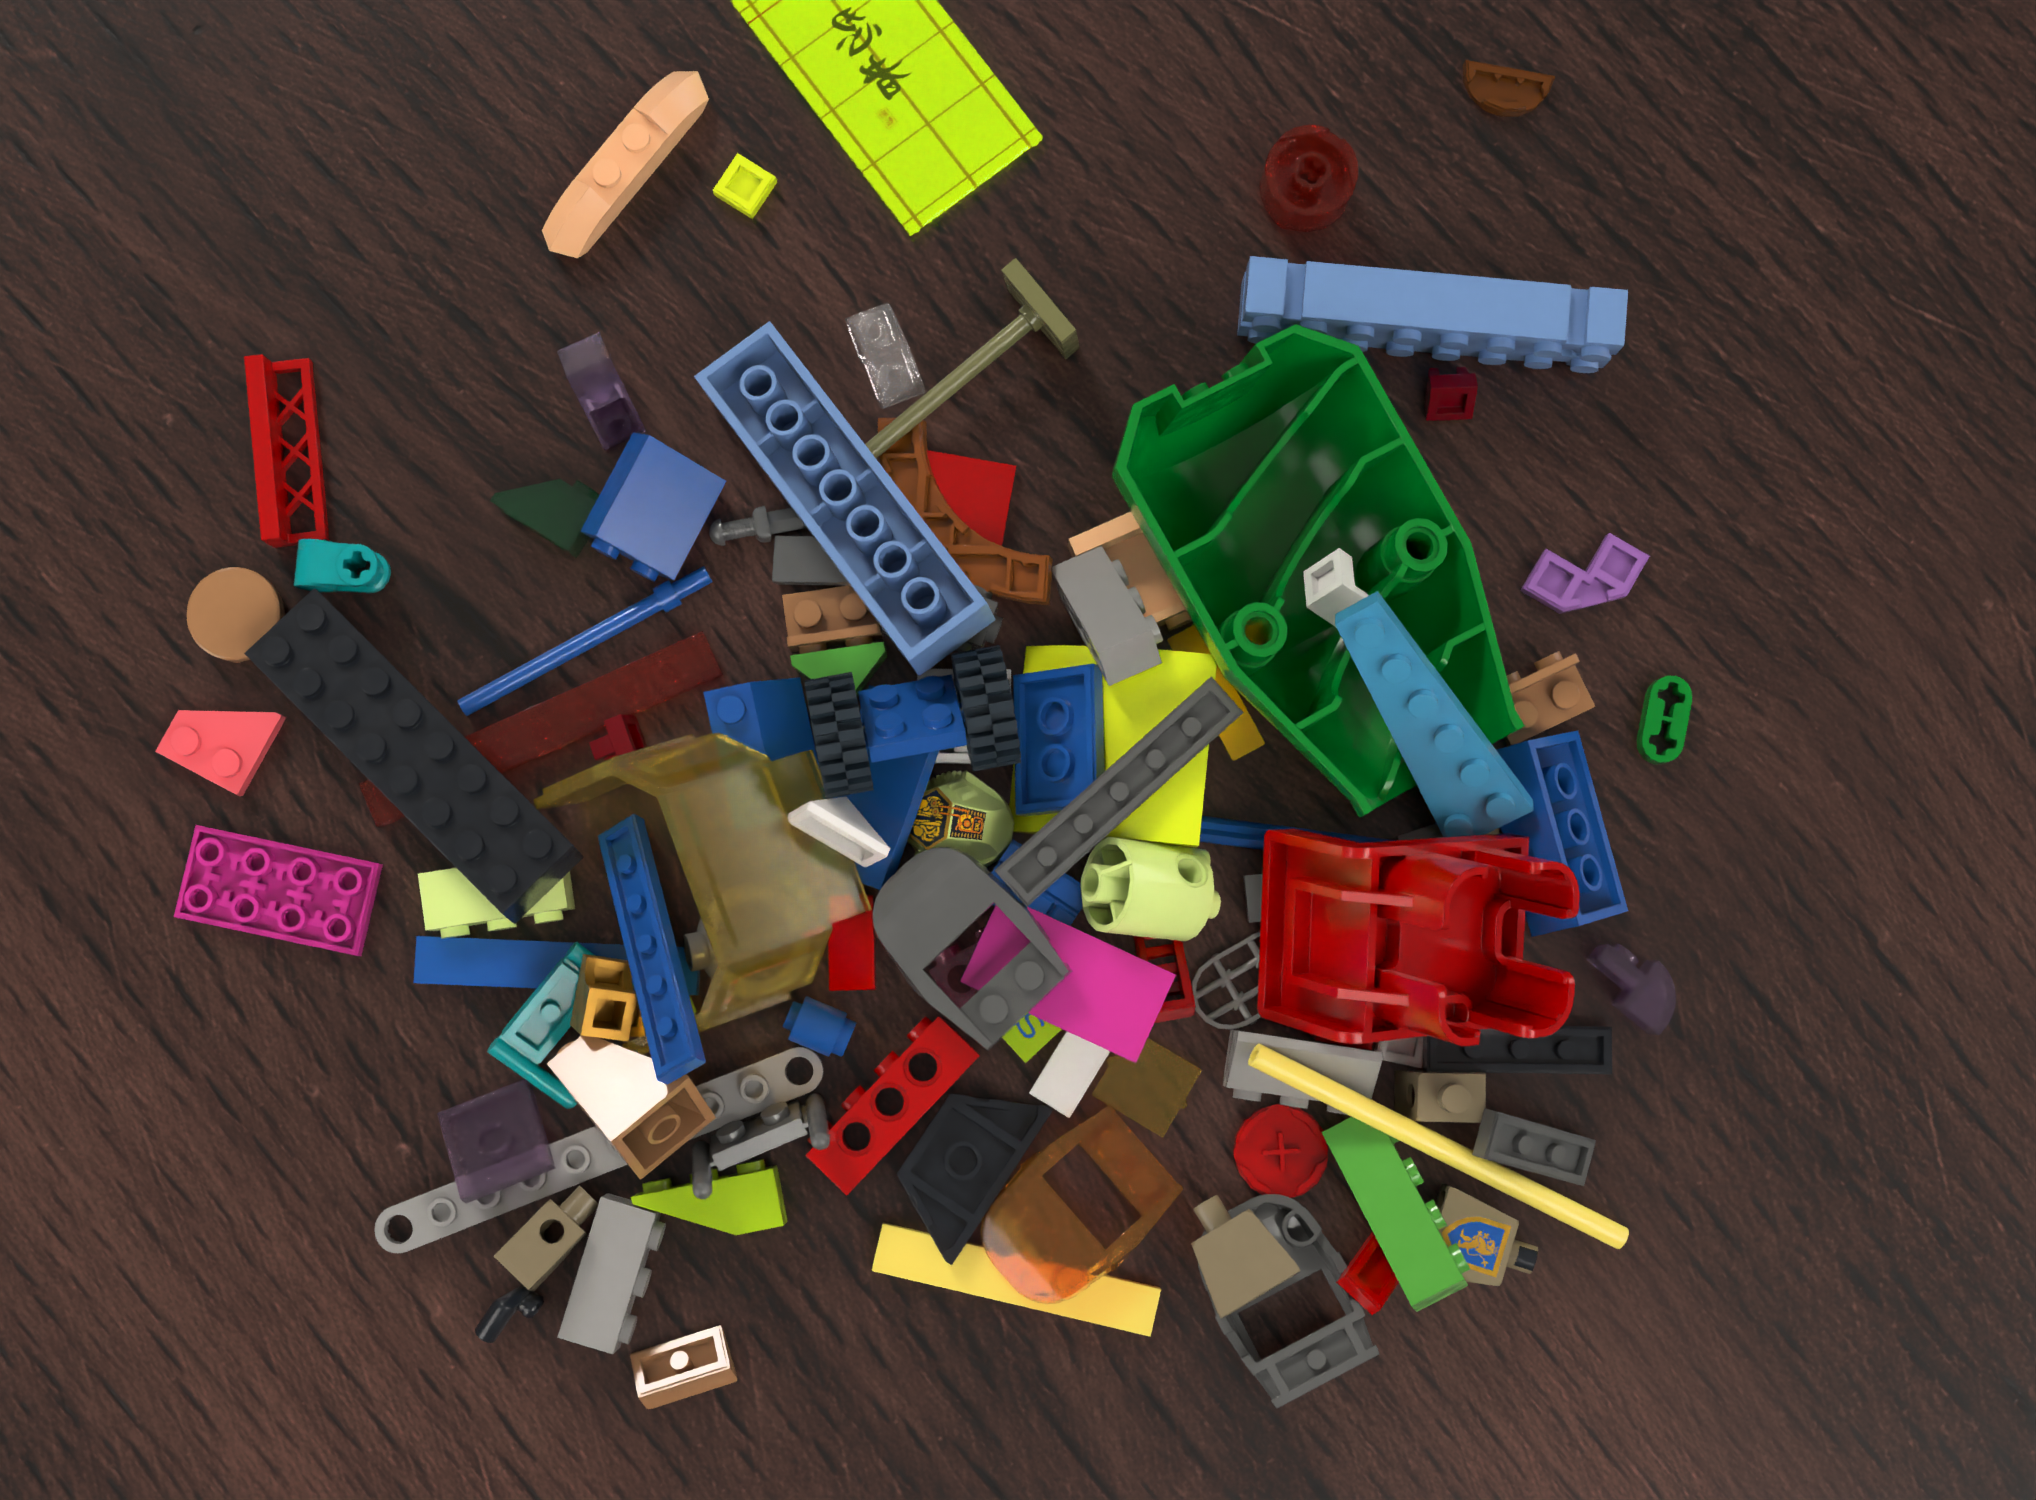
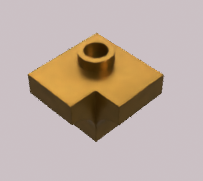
M583 954L570 1025L580 1035L628 1042L629 1037H644L645 1029L635 988L632 985L628 960Z

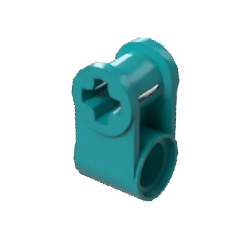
M319 539L298 540L294 579L295 588L312 591L315 588L318 592L328 593L337 591L375 593L383 589L389 582L391 570L388 561L365 545L336 543ZM367 562L370 563L369 570H363L360 575L357 574L358 567L362 568L366 566Z

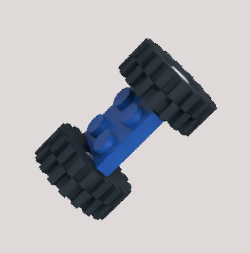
M996 645L951 654L954 682L952 674L939 677L927 676L917 681L895 685H878L872 689L858 691L863 720H861L852 672L805 680L808 707L826 799L874 790L865 740L868 742L871 763L966 745L973 772L1021 763L1014 704L1000 646Z

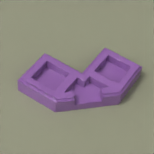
M1611 533L1605 536L1585 571L1545 549L1520 591L1559 614L1622 599L1628 595L1650 556Z

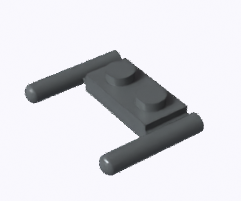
M813 1093L806 1098L803 1105H800L799 1100L789 1104L786 1102L772 1104L765 1108L758 1117L746 1122L737 1120L723 1125L717 1130L715 1135L711 1136L710 1144L705 1141L696 1142L692 1146V1184L695 1197L706 1199L712 1194L711 1167L717 1166L719 1171L807 1135V1127H809L812 1146L818 1150L827 1148L830 1144V1134L824 1098L820 1094Z

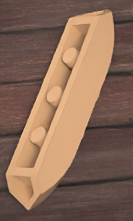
M698 71L672 72L660 80L641 98L560 197L542 229L549 251L579 258L586 254L703 113L709 98Z

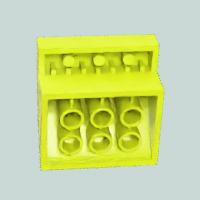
M1026 646L1023 674L1096 664L1087 646ZM1158 649L1162 662L1159 665L1111 686L1108 685L1102 674L1105 771L1207 679L1212 677L1215 680L1217 664L1211 654ZM1209 744L1103 839L1114 837L1197 848L1200 842ZM1014 764L1009 803L1014 819L1013 832L1035 834L1058 813L1025 817L1016 815Z

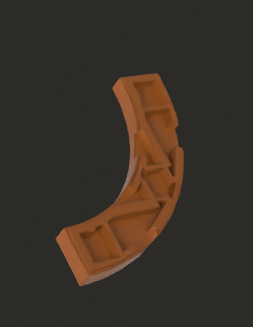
M878 418V433L896 418ZM922 420L879 456L880 465L973 585L982 587L985 591L1004 599L1028 604L1050 605L1053 559L1049 555L1019 552L990 542L970 529L948 505L934 478L928 459L927 422L925 420Z

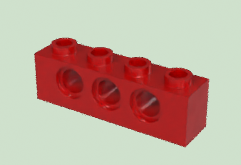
M940 1015L933 1022L925 1016L906 1036L912 1044L899 1057L892 1051L873 1070L880 1078L867 1091L859 1085L840 1105L846 1113L834 1126L827 1120L830 1134L829 1146L823 1150L813 1147L805 1155L844 1194L848 1195L981 1055ZM918 1053H928L936 1060V1074L928 1080L916 1078L910 1070L911 1059ZM891 1087L901 1092L904 1098V1105L900 1112L886 1114L881 1111L877 1103V1097L882 1089ZM859 1122L869 1129L871 1139L868 1146L862 1149H855L847 1144L844 1133L849 1124Z

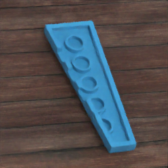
M1378 591L1335 614V625L1443 837L1485 835L1534 811L1531 796Z

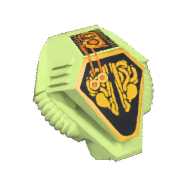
M955 770L952 772L948 771L928 781L907 842L914 848L915 855L932 848L950 847L968 853L982 865L988 867L1003 856L1012 842L1014 819L1005 799L986 783L967 770L963 772L961 770L958 772Z

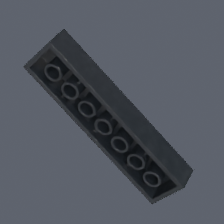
M315 588L244 653L512 923L516 924L584 858L574 845Z

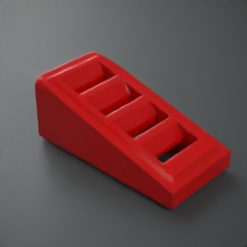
M1132 936L1135 954L1138 958L1148 962L1150 959L1174 956L1175 962L1156 966L1177 975L1178 981L1172 983L1167 996L1180 994L1181 999L1164 1002L1154 1023L1194 1016L1196 1005L1183 942L1171 940V944L1146 948L1144 941L1157 938Z

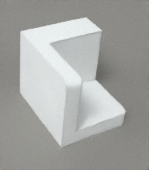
M1340 548L1303 571L1306 607L1335 627V614L1369 596L1355 586L1352 556Z

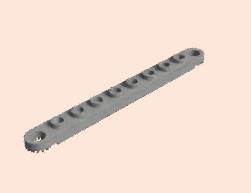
M795 1047L695 1086L716 1118L691 1139L719 1129L729 1122L741 1120L762 1112L772 1104L787 1102L813 1091L823 1078L824 1067L822 1060L817 1053L809 1048ZM795 1057H804L813 1066V1076L806 1084H794L787 1076V1065ZM594 1126L385 1209L376 1220L375 1237L380 1246L386 1251L397 1254L405 1253L628 1164L599 1129ZM396 1215H403L412 1223L413 1232L406 1242L395 1241L394 1238L390 1237L391 1234L388 1233L389 1221Z

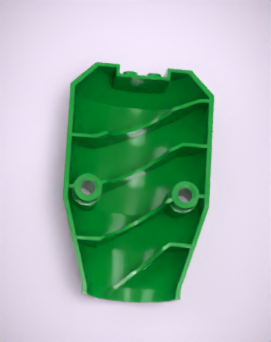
M1295 324L1256 343L1239 365L1221 376L1222 382L1210 388L1204 382L1191 388L1181 396L1177 387L1173 384L1132 405L1113 468L1112 479L1224 678L1350 801L1359 818L1417 784L1338 629L1306 607L1303 571L1338 548L1352 556L1355 586L1368 595L1379 592L1491 744L1525 726L1515 710L1472 543L1358 345Z

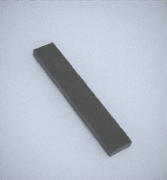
M1210 677L994 871L1022 903L1028 907L1244 712L1219 684Z

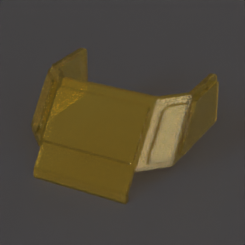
M712 733L695 738L694 734H690L615 756L542 789L544 795L533 800L536 809L577 804L591 800L627 783L657 797L718 963L701 1011L695 1015L699 1035L791 999L789 992L813 982L833 929L832 924L872 910L854 861L791 825L787 819L790 812L809 801L826 799L821 772L813 750L803 751L771 761L768 756L721 733ZM646 1035L622 1044L624 1048L631 1051L637 1050L642 1055L650 1053Z

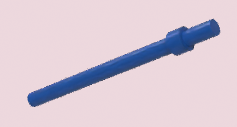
M702 566L673 583L667 580L652 588L654 593L462 697L458 700L460 708L466 716H469L663 609L666 613L683 604L681 599L713 582L705 566Z

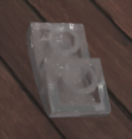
M889 303L845 318L860 363L865 364L881 408L885 409L926 393L912 352Z

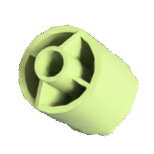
M1114 837L1103 839L1090 853L1081 877L1082 907L1088 923L1096 931L1178 941H1188L1196 937L1205 926L1207 920L1217 916L1221 904L1220 895L1214 890L1209 852L1205 849Z

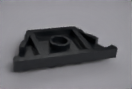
M949 1094L896 1174L945 1262L950 1265L954 1263L1053 1109L1044 1105Z

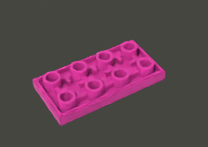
M196 825L174 917L362 956L383 864Z
M997 905L994 907L960 981L977 990H980L1031 942ZM1027 907L1050 938L1049 942L1057 954L1072 970L1029 1014L1136 1063L1176 975Z

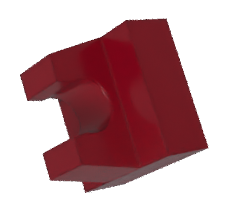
M1456 367L1455 374L1439 375L1438 368H1429L1424 403L1426 421L1472 419L1478 390L1476 374L1469 373L1466 367Z
M620 714L605 720L604 723L608 734L589 742L595 760L604 758V761H609L617 758L619 765L636 766L651 760L638 720L633 715Z

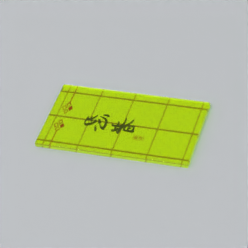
M731 0L738 13L910 236L918 233L922 227L1042 140L1043 136L937 0Z

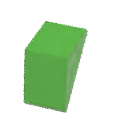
M884 642L790 655L794 669L808 680L852 672L858 697V691L864 689L887 658V651Z

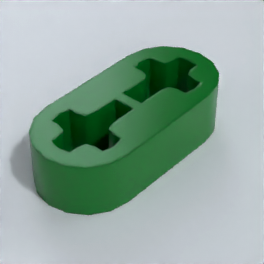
M1665 676L1654 681L1648 687L1645 694L1637 735V750L1645 761L1652 764H1664L1676 759L1684 747L1692 705V691L1689 684L1678 676ZM1668 686H1671L1672 694L1679 697V703L1670 705L1667 716H1663L1665 700L1658 698V692H1662ZM1661 724H1666L1663 736L1664 740L1671 742V748L1662 750L1660 755L1656 754V746L1649 744V738L1659 735Z

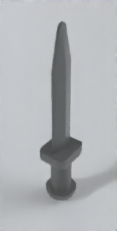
M761 506L753 511V517L723 523H721L720 518L716 519L710 525L709 536L715 544L720 546H726V540L756 535L757 540L760 542H771V535L805 529L806 526L792 508L766 512L765 506Z

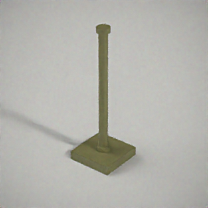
M1017 258L1013 259L1001 271L1007 290L1021 305V308L1018 310L1020 315L870 439L865 445L876 459L1030 330L1037 332L1041 329L1065 359L1080 348L1077 331Z

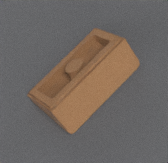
M721 1325L630 1354L638 1398L646 1409H653L737 1381L736 1370Z

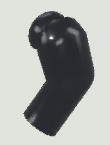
M524 1285L493 1301L476 1326V1335L484 1342H495L517 1311H520L526 1318H533L544 1304L543 1296L528 1290Z

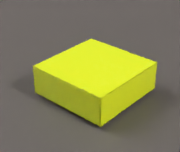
M737 153L712 191L714 196L753 219L776 185L777 179L774 175Z

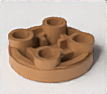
M240 567L220 569L206 576L193 590L187 606L188 628L199 647L214 657L233 663L250 660L244 653L286 615L282 598L276 587L262 575Z

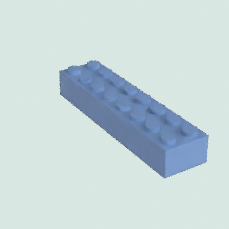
M770 321L694 376L708 398L918 676H921L996 620L982 595Z

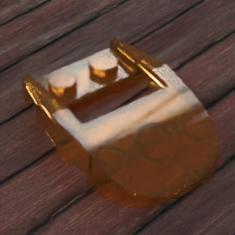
M1111 1105L1105 1106L1099 1110L1100 1112L1080 1125L1073 1127L1027 1159L1009 1183L1001 1189L982 1219L981 1240L987 1257L1019 1294L1031 1301L1042 1304H1056L1069 1300L1090 1287L1092 1283L1110 1271H1114L1128 1258L1174 1200L1183 1192L1184 1188L1174 1180L1116 1114ZM1077 1144L1141 1215L1139 1220L1106 1249L1103 1248L1042 1177Z

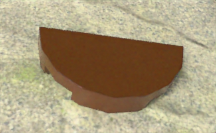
M1465 60L1463 64V83L1470 98L1484 111L1499 117H1518L1534 110L1547 97L1555 79L1553 75Z

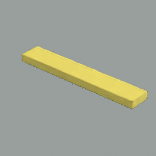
M884 1222L872 1266V1271L1150 1337L1161 1292L1160 1287L969 1242L965 1244L954 1263L950 1265L945 1262L930 1233Z

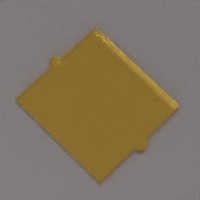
M1147 1038L1136 1063L1117 1054L1114 1057L1107 1058L1106 1063L1109 1066L1093 1091L1092 1096L1159 1136L1164 1137L1179 1109L1187 1107L1185 1099L1202 1070Z

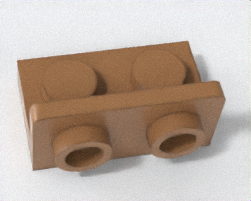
M851 586L782 595L788 637H786L787 645L791 652L799 651V654L824 651L827 650V647L845 644L846 647L870 644L873 643V640L883 639L880 624Z
M1560 651L1534 663L1537 672L1522 679L1518 671L1507 675L1515 710L1525 725L1504 737L1507 746L1520 743L1596 707L1575 664L1580 662L1576 653L1563 659Z

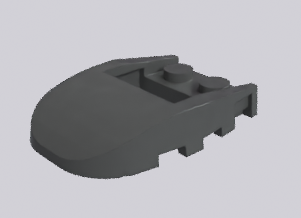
M938 847L915 855L887 880L876 897L873 908V925L877 938L905 977L906 982L919 996L976 1040L987 1051L1072 972L1069 965L1062 961L1049 942L1050 938L1039 922L1036 921L1014 892L989 872L979 861L959 849ZM995 903L1031 942L961 1008H958L924 969Z
M1266 1194L1254 1197L1229 1210L1228 1213L1231 1218H1234L1250 1209L1296 1262L1301 1270L1300 1273L1221 1319L1216 1311L1199 1263L1198 1268L1205 1289L1208 1291L1216 1314L1215 1318L1223 1334L1227 1336L1249 1371L1257 1378L1271 1397L1274 1406L1279 1408L1379 1355L1377 1346L1372 1344L1363 1318L1366 1316L1363 1307L1336 1283L1347 1268L1340 1252L1335 1251L1322 1233L1320 1225L1298 1201L1283 1195ZM1322 1270L1346 1316L1261 1360L1238 1313L1305 1277Z

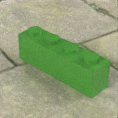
M1353 1117L1323 1131L1322 1134L1412 1308L1418 1312L1467 1287L1468 1284L1462 1273L1470 1270V1267L1457 1243L1449 1247L1447 1246L1439 1229L1447 1226L1434 1199L1427 1203L1422 1199L1416 1186L1424 1183V1180L1411 1156L1404 1160L1401 1159L1394 1145L1399 1140Z

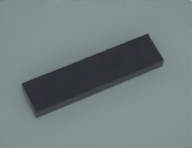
M1562 1026L1555 1033L1539 1038L1518 1037L1491 1028L1481 1029L1480 1044L1473 1046H1460L1434 1037L1423 1036V1071L1612 1074V1027Z

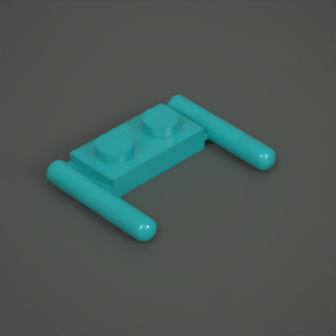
M575 942L569 948L564 958L560 959L487 1050L490 1055L566 1109L575 1107L576 1101L560 1080L540 1067L538 1063L544 1060L571 1027L570 1022L583 954L596 956L578 942Z

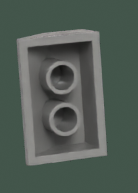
M1230 1030L1222 1086L1234 1088L1233 1098L1261 1102L1262 1093L1281 1095L1280 1105L1308 1109L1309 1100L1319 1101L1249 1066L1250 1054L1254 1047L1260 1043L1372 1099L1382 1064L1383 1052ZM1327 1105V1112L1345 1114Z

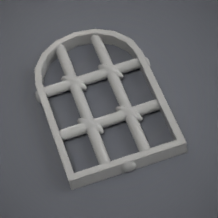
M1260 930L1225 951L1213 954L1211 959L1197 970L1191 983L1196 1005L1195 1011L1206 1023L1218 1029L1234 1030L1248 1024H1254L1257 1022V1019L1261 1018L1259 1013L1251 1016L1244 1004L1247 1000L1258 995V986L1243 994V991L1238 993L1231 981L1256 966V969L1259 968L1260 950L1254 939L1260 936ZM1248 944L1255 958L1232 971L1230 969L1225 971L1219 959ZM1213 963L1220 978L1196 991L1197 982L1202 972ZM1219 986L1221 988L1226 986L1233 1000L1205 1015L1200 1009L1197 999ZM1233 1008L1235 1011L1239 1008L1245 1021L1233 1025L1219 1024L1213 1021Z

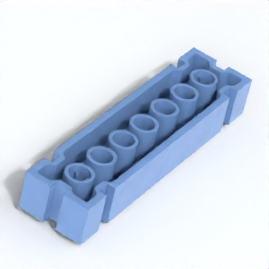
M1250 256L1241 284L1237 335L1248 336L1249 342L1258 343L1297 324L1358 345L1362 352L1367 351L1368 347L1386 349V354L1398 357L1412 356L1414 351L1432 353V358L1442 361L1458 360L1460 355L1478 357L1479 363L1487 365L1505 364L1506 360L1524 361V366L1532 369H1548L1552 367V361L1566 362V365H1570V370L1573 372L1594 373L1598 371V368H1603L1611 360V355H1616L1624 346L1628 290L1590 287L1588 290L1573 289L1571 285L1311 261H1307L1306 264L1288 263V259Z

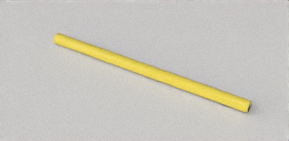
M1260 1043L1254 1047L1250 1054L1249 1066L1616 1249L1622 1248L1628 1239L1629 1230L1627 1227L1497 1162L1473 1156V1150Z

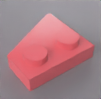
M178 710L155 752L238 796H243L286 717L276 712Z

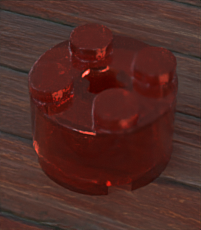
M1302 125L1290 129L1278 139L1267 156L1260 179V195L1265 209L1280 228L1299 232H1313L1324 229L1343 215L1358 180V161L1351 145L1344 138L1340 139L1335 134L1329 132L1330 129L1320 125ZM1307 174L1308 179L1316 181V183L1309 184L1307 180L1301 179V175Z

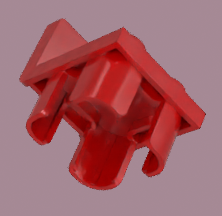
M1299 829L1268 830L1264 835L1258 1013L1264 1019L1331 1041L1349 1044L1430 1036L1460 1046H1473L1480 1044V1030L1490 1028L1523 1038L1549 1036L1558 1031L1570 1015L1574 1002L1575 980L1568 971L1523 960L1525 911L1559 919L1576 917L1579 911L1580 900L1577 879L1572 870L1563 863L1528 856L1529 837L1510 833L1359 843Z

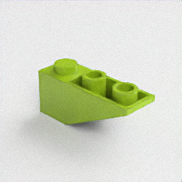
M764 1159L737 1164L736 1174L721 1177L718 1176L717 1168L712 1169V1194L706 1199H698L693 1194L692 1173L689 1174L690 1183L672 1186L670 1178L642 1183L643 1192L631 1197L632 1204L734 1235L780 1227L788 1222L777 1165L765 1167Z

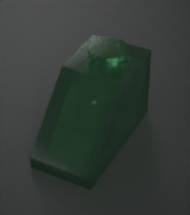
M557 479L497 492L493 495L490 502L508 516L577 558L590 538L580 531L600 494L578 480L571 486L563 480Z

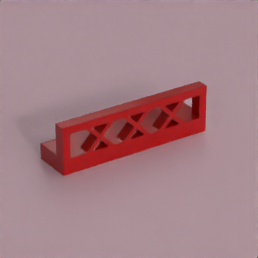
M263 354L244 356L261 540L274 548L298 545V540L300 539L330 541L313 362L310 358L271 362ZM301 372L302 388L289 402L278 393L277 374ZM279 400L286 405L281 413ZM303 401L305 414L298 409ZM294 412L306 422V433L295 447L285 441L282 436V426ZM283 445L290 450L286 458H284ZM307 446L309 459L302 454ZM298 457L310 466L311 478L299 492L288 485L286 479V471ZM288 491L295 496L290 503L288 500ZM311 492L313 496V504L306 499ZM304 503L314 511L316 531L292 534L290 517Z

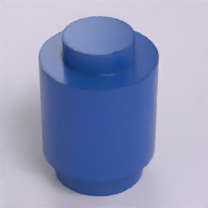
M806 996L802 1004L793 1001L783 1028L791 1030L787 1040L828 1057L831 1053L842 1057L856 1022L846 1018V1012Z

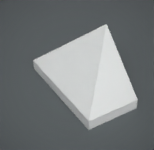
M847 797L809 801L790 812L786 819V822L865 868L886 858L890 851L889 846Z

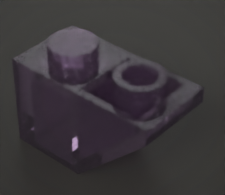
M600 332L557 351L566 377L604 450L630 439L633 432L640 434L646 432L621 374Z

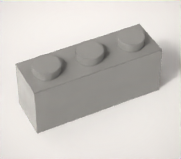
M1101 545L1052 567V575L1060 599L1109 686L1162 663L1156 645L1163 641L1160 629L1152 615L1143 616L1146 610L1136 587L1127 589L1126 586L1129 585V581L1119 559L1111 562Z
M610 1193L601 1196L557 1338L610 1354H614L620 1348L621 1343H630L637 1323V1316L630 1314L636 1296L644 1297L652 1270L645 1268L650 1249L658 1251L666 1227V1223L659 1222L660 1212L634 1205L632 1200Z

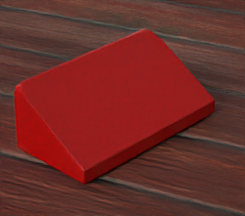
M874 895L828 897L829 991L876 990V932L873 925Z

